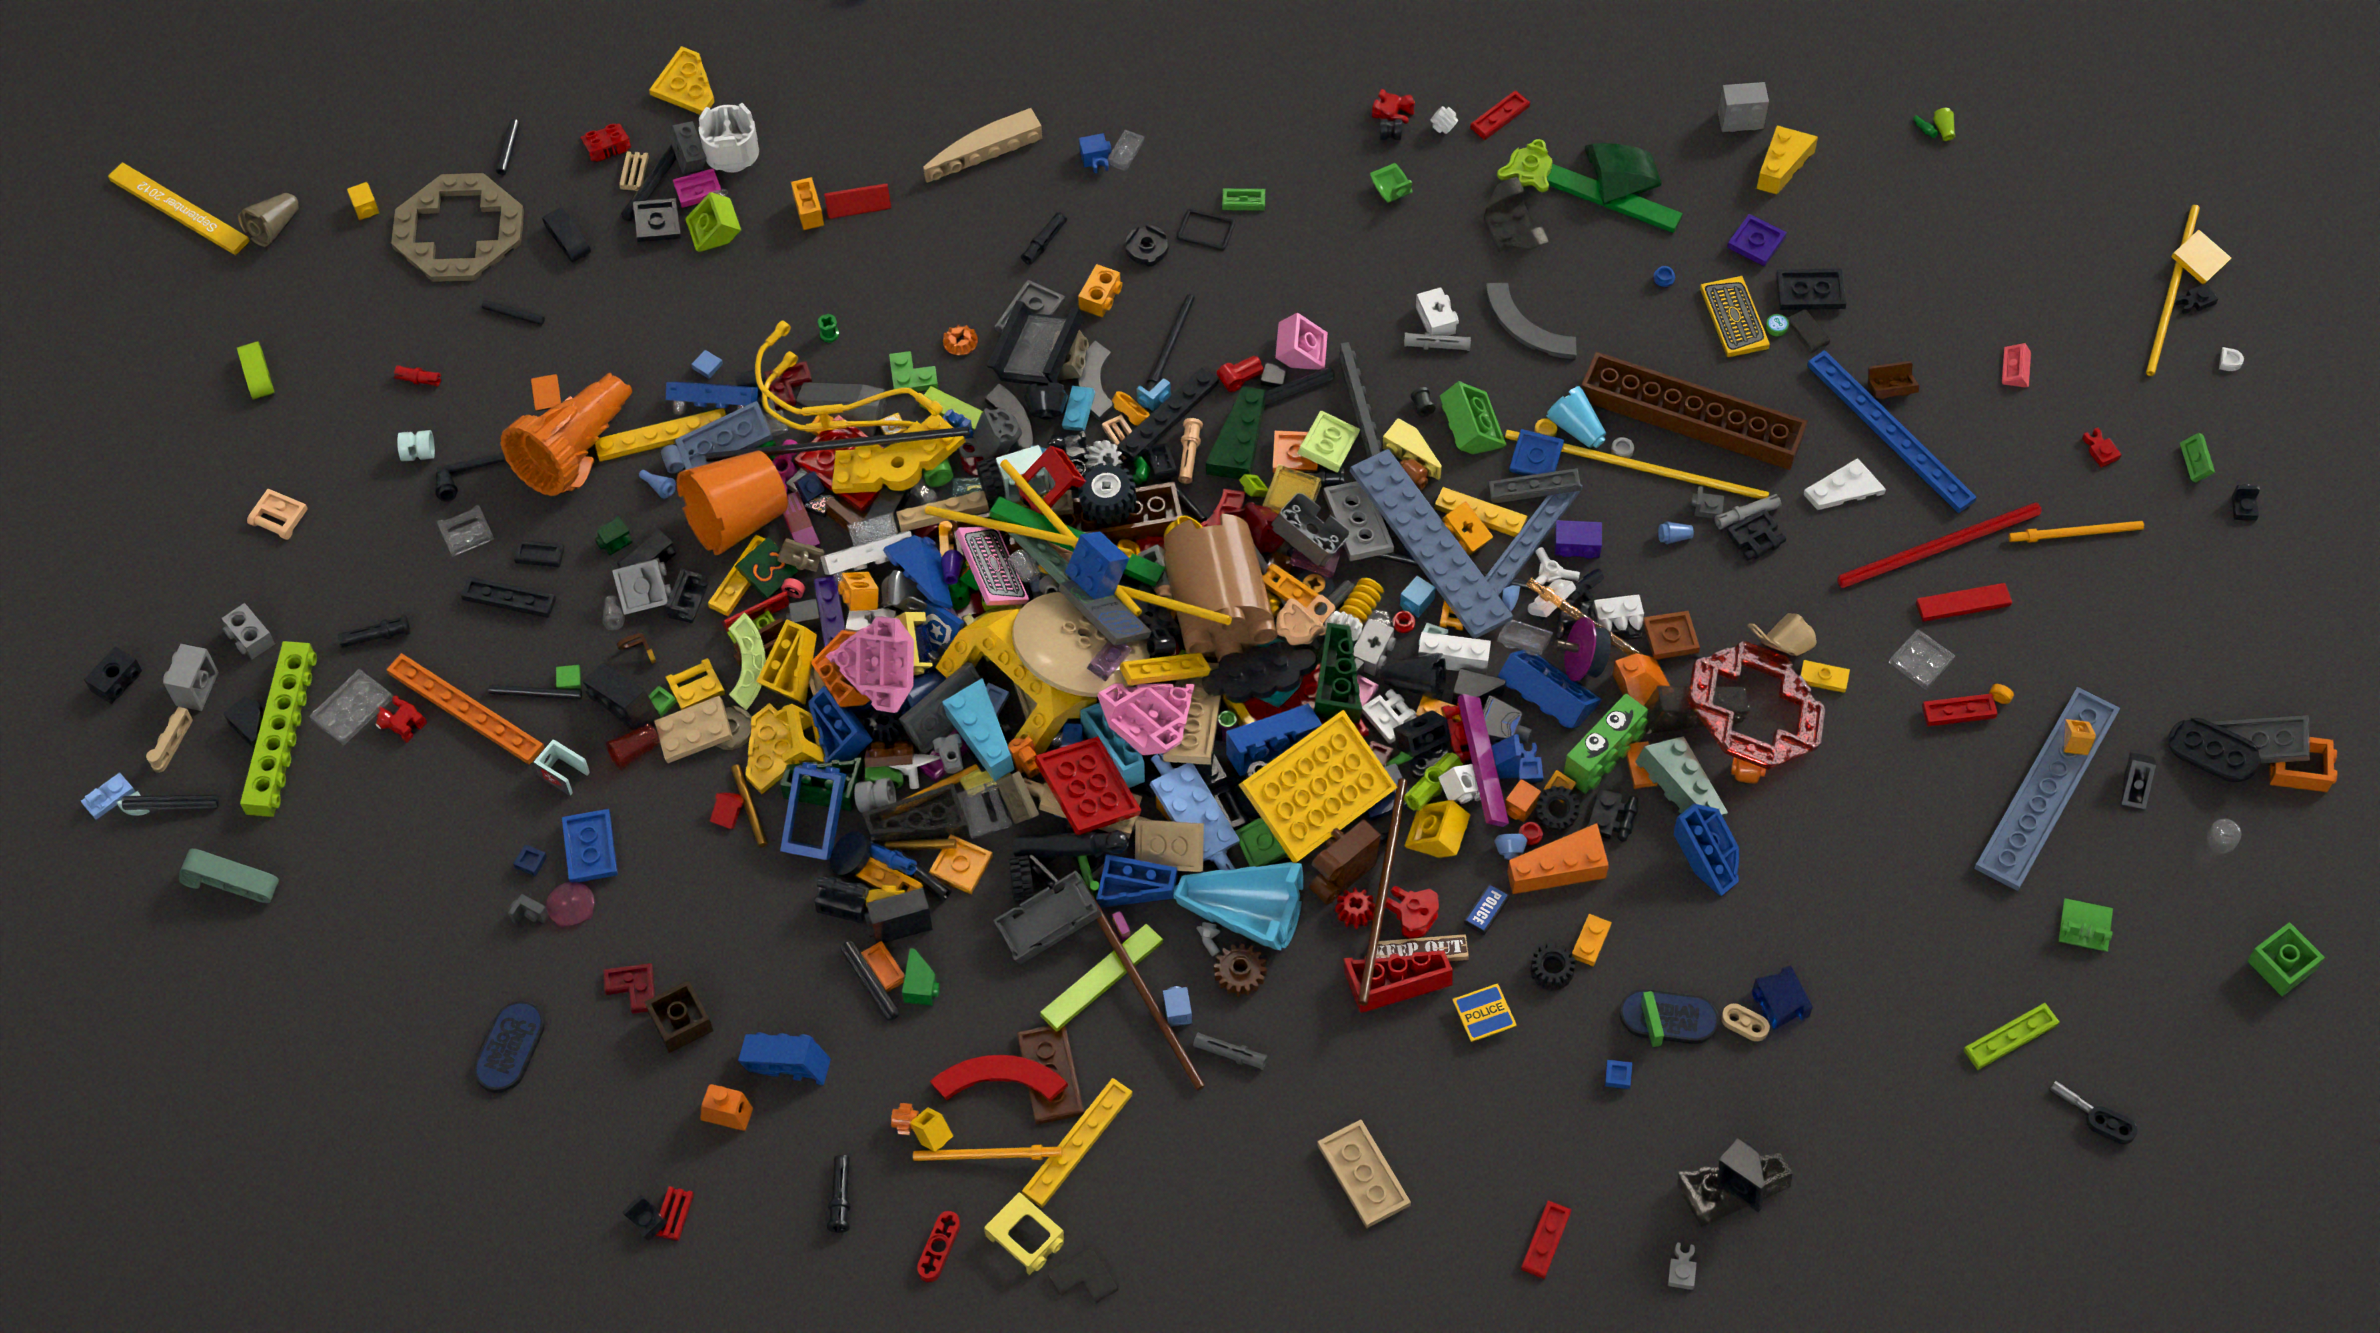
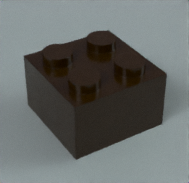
M689 980L644 1002L648 1014L669 1053L713 1032L711 1021Z

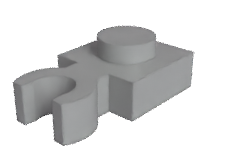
M1678 1242L1674 1250L1677 1259L1671 1258L1667 1286L1693 1290L1697 1262L1689 1260L1694 1255L1695 1247L1690 1245L1689 1252L1683 1253L1680 1250L1681 1243Z

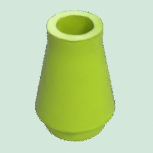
M1941 108L1935 111L1933 121L1940 131L1943 140L1949 141L1956 137L1954 113L1951 112L1950 108Z

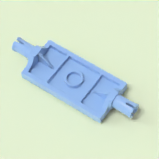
M1163 753L1154 755L1151 761L1155 764L1161 777L1151 781L1150 786L1171 821L1204 823L1203 861H1214L1219 870L1228 871L1236 869L1226 853L1230 847L1238 844L1240 839L1194 764L1186 763L1178 768H1173L1170 762L1163 761Z

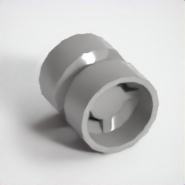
M890 778L878 779L875 781V784L872 781L856 783L854 794L860 813L875 811L877 807L879 810L895 807L896 791Z

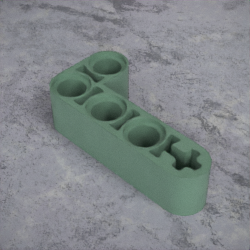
M193 848L188 850L179 873V882L187 887L197 889L201 883L262 903L271 902L279 879L270 873Z

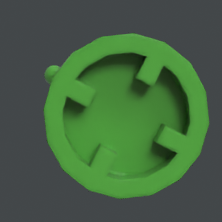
M948 457L933 470L922 468L925 483L930 487L943 486L953 478Z

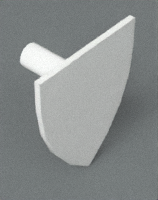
M914 754L913 764L889 767L898 769L902 775L909 776L910 789L919 788L917 767L938 760L940 756Z

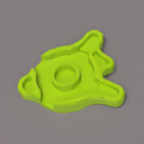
M1536 139L1532 143L1527 144L1526 148L1519 150L1518 147L1512 153L1510 162L1498 170L1497 177L1500 180L1517 177L1519 186L1532 185L1538 191L1546 192L1549 188L1547 176L1552 169V158L1548 155L1545 142Z

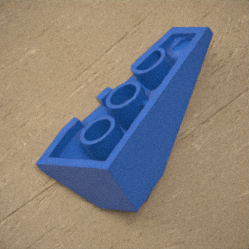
M914 535L884 547L883 551L894 566L900 564L905 569L903 574L918 583L916 587L932 603L951 610L953 605L948 584L944 581L941 553L932 539Z

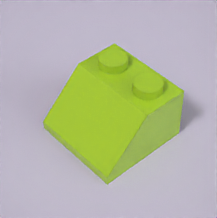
M712 192L685 218L695 249L699 252L729 244L741 231L730 198Z

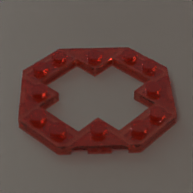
M1743 641L1733 648L1723 649L1708 658H1700L1693 664L1687 701L1725 754L1769 770L1817 750L1821 745L1825 707L1810 694L1811 688L1801 675L1797 676L1791 668L1793 664L1787 656ZM1741 665L1781 679L1779 698L1800 705L1796 735L1777 728L1773 733L1772 745L1732 731L1734 712L1713 704L1717 674L1736 681L1740 676Z

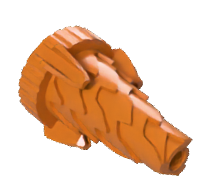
M608 373L598 382L587 386L574 398L568 397L563 403L557 404L539 417L534 415L519 417L502 432L500 437L501 448L507 463L525 484L544 495L554 496L564 493L566 490L573 491L575 488L579 489L586 481L594 463L592 457H586L588 454L587 450L599 440L598 436L609 427L608 422L622 409L621 406L625 404V401L632 394L631 386L625 384L620 378Z

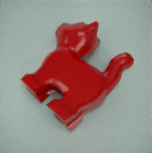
M1381 89L1378 95L1380 100L1376 99L1372 107V117L1388 119L1389 121L1402 119V123L1407 124L1409 122L1408 117L1400 115L1398 112L1401 109L1410 115H1414L1415 101L1409 94L1399 97L1396 94H1390Z
M393 696V704L400 708L392 715L390 711L379 706V712L376 715V726L379 729L390 728L396 734L401 735L402 739L408 743L413 738V733L410 732L411 726L416 725L421 730L427 724V721L421 713L417 712L412 704L400 700L398 696Z

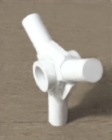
M1543 547L1536 550L1541 564L1539 576L1530 584L1532 590L1537 591L1545 582H1553L1561 578L1579 580L1580 572L1563 569L1556 561L1549 559Z

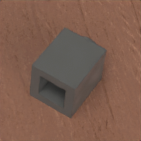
M816 599L789 604L790 613H786L788 620L802 625L811 631L822 630Z

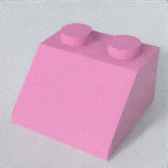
M1295 313L1278 324L1275 358L1290 368L1322 370L1325 368L1328 332L1299 313Z

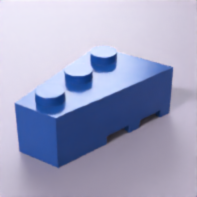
M1106 854L1096 901L1100 908L1174 899L1173 892L1178 880L1177 867Z

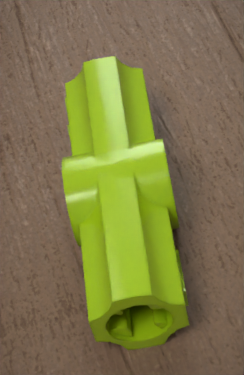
M1453 752L1446 753L1434 766L1427 768L1424 776L1405 794L1404 800L1407 806L1413 811H1420L1433 797L1440 795L1443 787L1438 777L1453 767L1463 766L1459 756Z

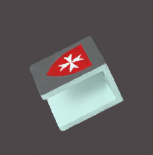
M553 739L536 758L534 765L540 778L571 796L573 792L568 779L552 770L553 764L558 759H561L587 776L590 771L583 757ZM551 754L549 760L544 764L547 756Z

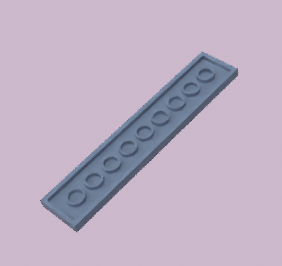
M1389 449L1351 466L1350 473L1473 639L1512 621V613Z
M2079 687L2076 688L1974 869L2017 891L2020 889L2120 710L2119 707ZM2066 719L2090 722L2096 737L2088 755L2064 752Z

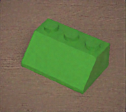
M1458 381L1440 395L1443 404L1442 409L1447 415L1448 424L1453 431L1455 444L1458 449L1470 454H1478L1506 446L1487 392Z

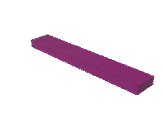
M1462 694L1457 698L1485 821L1487 824L1504 827L1509 824L1481 701L1478 697Z

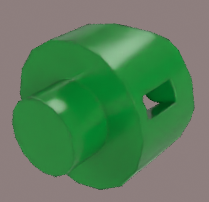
M959 578L956 584H948L952 608L959 610L966 607L970 603L971 597L969 586Z

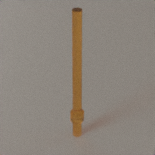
M1531 577L1525 584L1540 594L1541 599L1546 602L1550 601L1576 620L1581 617H1588L1556 595L1555 591L1549 586L1544 587ZM1591 619V620L1593 621L1595 627H1602V628H1604L1603 626H1601L1600 624H1598L1596 621H1594L1593 619ZM1608 630L1611 644L1629 656L1636 653L1644 655Z

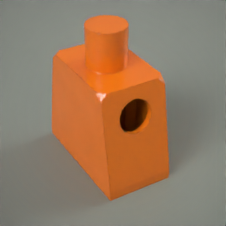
M710 1084L702 1102L700 1119L746 1131L753 1107L742 1092Z

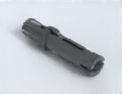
M1200 1032L1196 1034L1193 1043L1194 1048L1235 1060L1239 1065L1244 1063L1260 1070L1265 1068L1268 1055L1249 1050L1245 1045L1240 1047L1201 1034Z

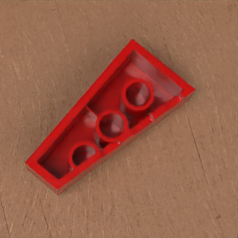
M1444 950L1415 952L1410 956L1391 954L1390 957L1376 958L1368 1004L1362 1006L1358 1004L1366 957L1361 960L1344 958V974L1360 1013L1453 985V970Z

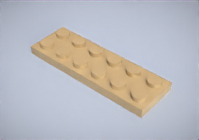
M1208 663L1211 671L1219 668V663ZM1203 677L1176 680L1183 687L1186 684L1195 685L1182 742L1168 752L1163 753L1164 762L1211 765L1222 695L1213 696L1207 694L1202 685Z

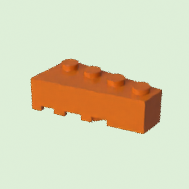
M1598 824L1591 825L1509 860L1507 874L1512 893L1517 894L1606 878L1609 864Z

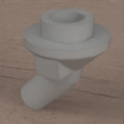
M1202 922V926H1197L1196 929L1202 936L1203 944L1213 957L1220 950L1212 938L1217 936L1220 930L1216 929V924Z

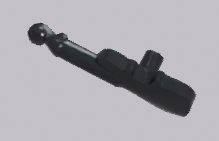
M1595 569L1586 574L1574 584L1576 589L1566 599L1576 600L1582 595L1585 601L1591 600L1593 595L1589 589H1592L1604 579L1601 570ZM1535 615V619L1538 621H1543L1546 618Z

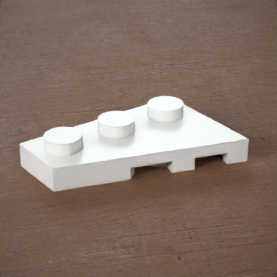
M1857 458L1806 488L1804 496L1817 510L1841 505L1844 501L1853 499L1858 501L1874 494L1877 496L1884 495L1886 489Z

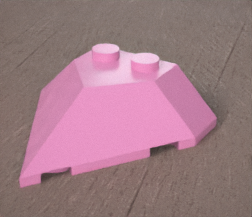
M883 616L875 618L870 625L860 629L840 644L838 649L826 655L830 662L834 661L840 667L839 671L862 695L865 694L872 701L871 705L876 710L892 713L898 712L913 688L914 639L898 618Z
M1114 683L1099 692L1098 699L1108 726L1142 755L1161 754L1168 752L1182 742L1195 684H1186L1185 687H1174L1173 684H1137L1136 687L1125 688L1123 684Z

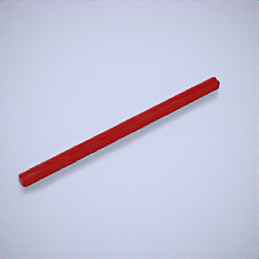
M2032 503L1838 576L1837 581L1841 588H1845L2039 516L2042 509L2039 503Z

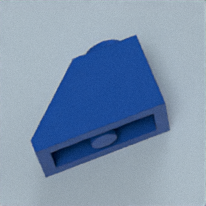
M1515 734L1491 746L1499 779L1518 778L1521 750L1519 734Z

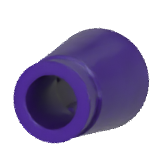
M949 550L942 556L941 562L945 583L953 585L958 582L964 558L960 552Z

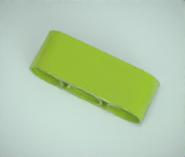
M259 341L237 347L252 399L274 394L275 392Z

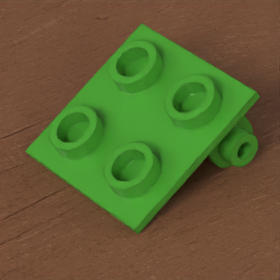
M2064 898L2059 942L2108 952L2109 941L2112 938V931L2110 929L2113 908Z

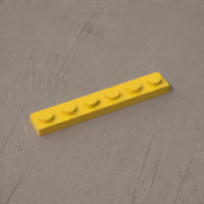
M721 408L601 437L595 443L599 461L675 444V439L726 416L725 409Z
M1112 1078L1057 1146L1063 1148V1156L1049 1157L1024 1187L1022 1195L1043 1208L1132 1097L1133 1092Z

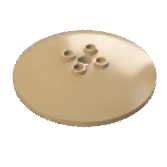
M1061 592L1045 594L1029 601L1019 611L1013 624V645L1018 657L1028 670L1050 686L1075 695L1098 697L1099 692L1114 683L1123 684L1125 688L1133 687L1134 685H1128L1119 669L1121 663L1150 658V654L1147 651V639L1114 646Z

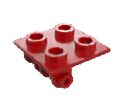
M620 123L609 124L604 129L589 131L580 137L589 152L591 162L606 159L603 149H605L607 157L610 158L609 147H611L614 156H616L614 146L618 154L627 152L631 148L630 139Z

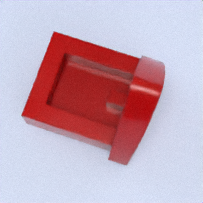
M716 793V803L710 822L734 829L744 800L739 794Z

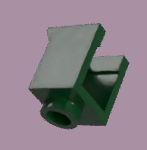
M619 515L616 516L614 521H610L596 530L598 537L595 538V541L600 550L605 549L609 556L633 543L628 535L630 531Z

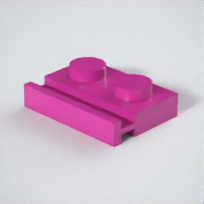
M714 168L673 180L682 208L700 203L710 192L723 196Z

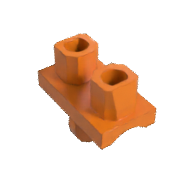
M1028 736L1025 740L1016 738L1009 742L1008 749L1015 770L1017 772L1020 771V773L1025 772L1029 778L1040 773L1034 761L1037 754L1033 740Z

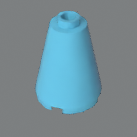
M1577 386L1569 391L1571 395L1565 398L1562 396L1548 410L1546 417L1587 447L1591 448L1594 446L1598 448L1605 442L1604 436L1606 432L1580 386Z

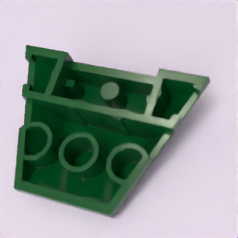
M1597 143L1585 146L1589 163H1593L1600 184L1599 193L1604 206L1610 204L1611 200L1617 198L1625 199L1628 194L1634 192L1639 194L1661 186L1662 182L1653 156L1648 151L1633 146L1613 143Z

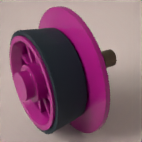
M1581 617L1577 620L1570 631L1567 642L1556 640L1554 643L1555 649L1565 651V670L1570 680L1579 681L1585 675L1593 678L1599 677L1609 660L1611 649L1610 634L1606 628L1595 627L1589 617Z

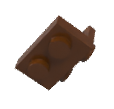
M1911 361L1876 365L1868 368V387L1875 399L1919 393V384L1912 375L1913 364Z

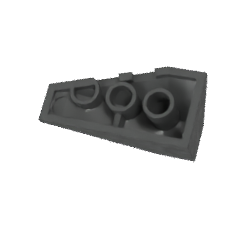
M804 382L796 401L804 407L834 404L848 405L883 393L885 389L864 384ZM886 398L851 410L843 411L842 413L828 415L834 419L840 415L847 421H878L883 416L887 401ZM878 426L856 428L869 437L875 436Z

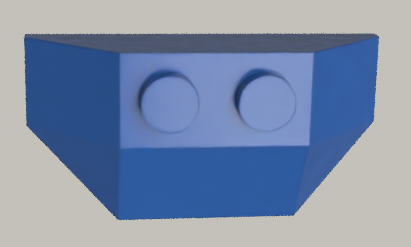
M1699 804L1691 805L1677 817L1674 836L1694 873L1713 891L1722 896L1739 881V875H1737L1739 846L1718 808Z

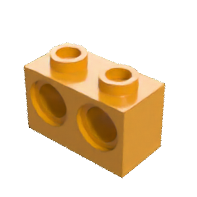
M812 177L791 182L803 230L824 226L822 210Z
M1096 264L1078 296L1080 310L1103 317L1105 312L1111 309L1114 296L1119 294L1122 289L1123 283L1120 281V272Z
M842 573L841 581H838V593L842 595L843 602L847 604L850 611L878 610L879 588L870 573Z

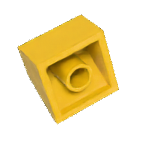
M1453 800L1426 804L1420 811H1416L1404 846L1438 858L1457 855L1470 814Z

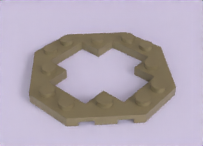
M484 173L441 174L395 209L391 244L395 251L404 255L408 262L424 272L426 277L432 282L474 281L482 276L481 272L489 266L492 268L505 258L504 254L511 249L515 250L521 245L524 208L523 205ZM481 195L480 208L482 212L501 211L498 240L477 241L475 258L435 259L436 246L434 242L415 243L418 214L439 213L441 196Z

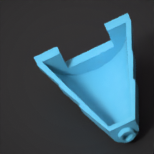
M1289 862L1261 867L1252 866L1228 871L1222 869L1184 875L1181 877L1179 885L1175 886L1173 896L1177 904L1212 923L1217 922L1229 930L1239 933L1263 946L1281 950V948H1286L1290 943L1299 920L1302 901H1299V890H1303L1302 864Z

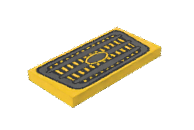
M1743 276L1701 284V293L1727 358L1769 349L1770 343Z

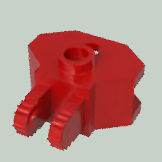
M1394 886L1390 891L1394 897L1402 902L1399 904L1387 897L1385 907L1397 914L1396 919L1401 922L1402 935L1408 939L1425 936L1438 918V894L1431 889L1418 892L1410 890L1408 893L1400 889V887Z

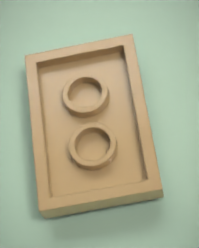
M720 696L655 720L664 758L667 763L733 739L723 700Z
M1136 820L1135 860L1177 867L1178 871H1203L1204 823Z

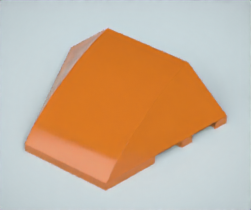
M841 630L811 661V664L839 707L865 705L870 699L865 694L862 695L839 671L840 667L834 661L830 662L826 657L828 653L838 649L840 644L856 633Z

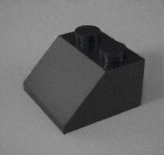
M1214 741L1211 765L1194 764L1210 791L1226 784H1231L1233 788L1239 785L1244 775L1239 776L1226 755V741Z
M1737 1138L1719 1159L1717 1185L1759 1213L1762 1209L1764 1180L1759 1153L1751 1144L1743 1143Z

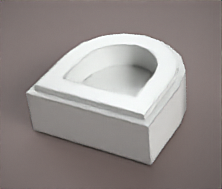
M2222 347L2219 369L2226 371L2239 370L2244 361L2242 353L2235 349Z

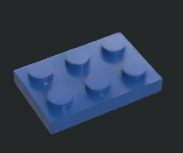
M609 809L562 817L570 883L617 876L618 870Z

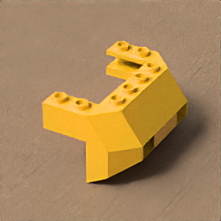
M1021 609L987 613L958 632L935 668L948 678L967 661L971 662L975 667L985 654L1037 703V706L1014 739L1021 738L1025 740L1029 736L1033 740L1036 754H1042L1047 750L1067 719L1081 718L1080 710L1096 704L1097 697L1080 696L1064 692L1043 682L1028 670L1018 657L1012 640L1013 624Z

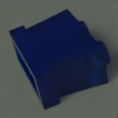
M1791 965L1782 968L1780 974L1755 979L1752 988L1753 998L1757 1003L1760 1002L1763 1008V1016L1771 1023L1774 1030L1798 1016L1800 1020L1810 1017L1813 1006Z

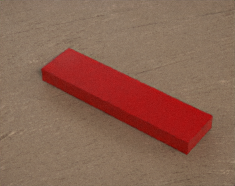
M2005 583L1922 597L1916 600L1922 622L2009 607L2012 604Z

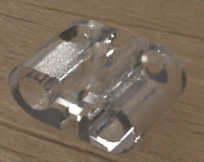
M1020 549L1008 557V561L1023 582L1032 583L1043 575L1034 558L1026 550Z

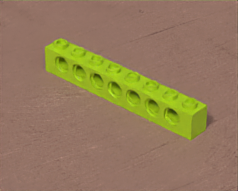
M287 641L282 643L240 802L246 815L274 817L276 808L280 806V791L286 783V767H289L291 763L290 752L291 748L296 744V728L301 724L302 706H305L307 700L306 689L307 686L311 685L312 666H315L317 662V654L313 651L310 643Z

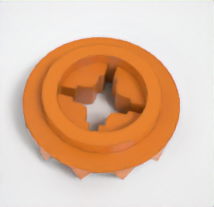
M957 324L955 328L949 327L948 332L944 333L943 345L951 354L966 355L977 346L978 337L975 330L970 329L967 325L960 327ZM963 335V336H964V340L961 339L960 342H958V344H957V339H956V338H960V336Z

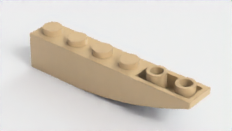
M1029 108L981 127L950 145L923 166L925 180L927 183L938 180L943 176L959 172L964 168L977 165L985 160L996 158L1001 154L1014 151L1030 143H1035L1042 139L1041 124L1033 110Z

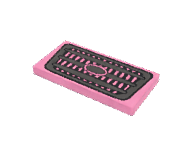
M987 527L958 528L955 532L986 605L1026 604L1029 600L999 530Z

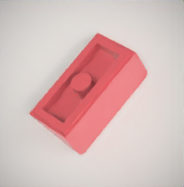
M2026 343L2004 347L2003 385L2029 387L2031 351Z

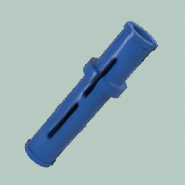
M871 842V848L869 847L870 857L887 864L890 869H898L908 875L914 874L917 866L913 865H917L916 861L906 858L899 851H891Z

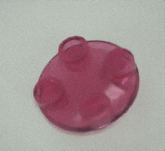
M567 882L559 885L550 893L546 908L550 918L558 926L565 927L590 919L593 915L595 901L593 893L587 886L578 882Z

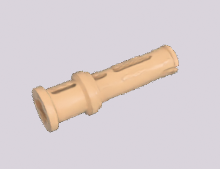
M1187 418L1183 421L1185 430L1184 435L1181 437L1183 452L1178 477L1179 482L1183 484L1192 483L1196 448L1201 443L1199 434L1203 428V423L1196 418Z

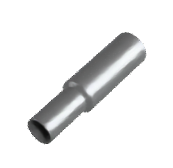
M2055 1081L2050 1089L2070 1104L2076 1105L2088 1114L2094 1108L2082 1100L2079 1095Z

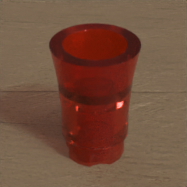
M647 724L643 728L639 727L621 737L606 741L605 745L615 765L620 770H623L634 760L659 745L660 739L653 726Z

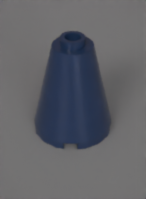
M940 671L913 677V688L897 714L903 716L947 678Z

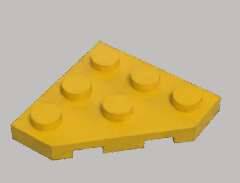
M682 46L649 89L650 95L699 115L702 114L705 107L711 108L715 102L700 54Z
M770 703L751 718V736L749 738L748 765L746 767L747 780L761 794L783 778L786 765L789 764L783 762L782 753L794 747L789 724L774 717V713L777 710Z

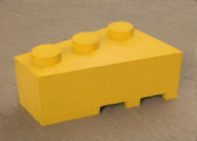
M1777 126L1759 174L1757 189L1778 194L1791 180L1793 174L1804 165L1809 156L1811 157L1815 153L1818 137Z
M786 619L756 682L769 690L805 705L817 634L802 625Z

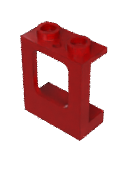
M1049 446L1022 475L1026 482L1029 483L1043 467L1046 468L1055 481L1054 488L1043 498V501L1050 508L1071 486L1080 488L1086 482L1064 450ZM1015 483L1020 490L1019 495L1030 504V510L1044 515Z

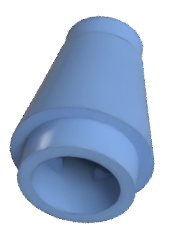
M1665 522L1658 527L1659 540L1666 544L1693 538L1694 531L1692 525Z

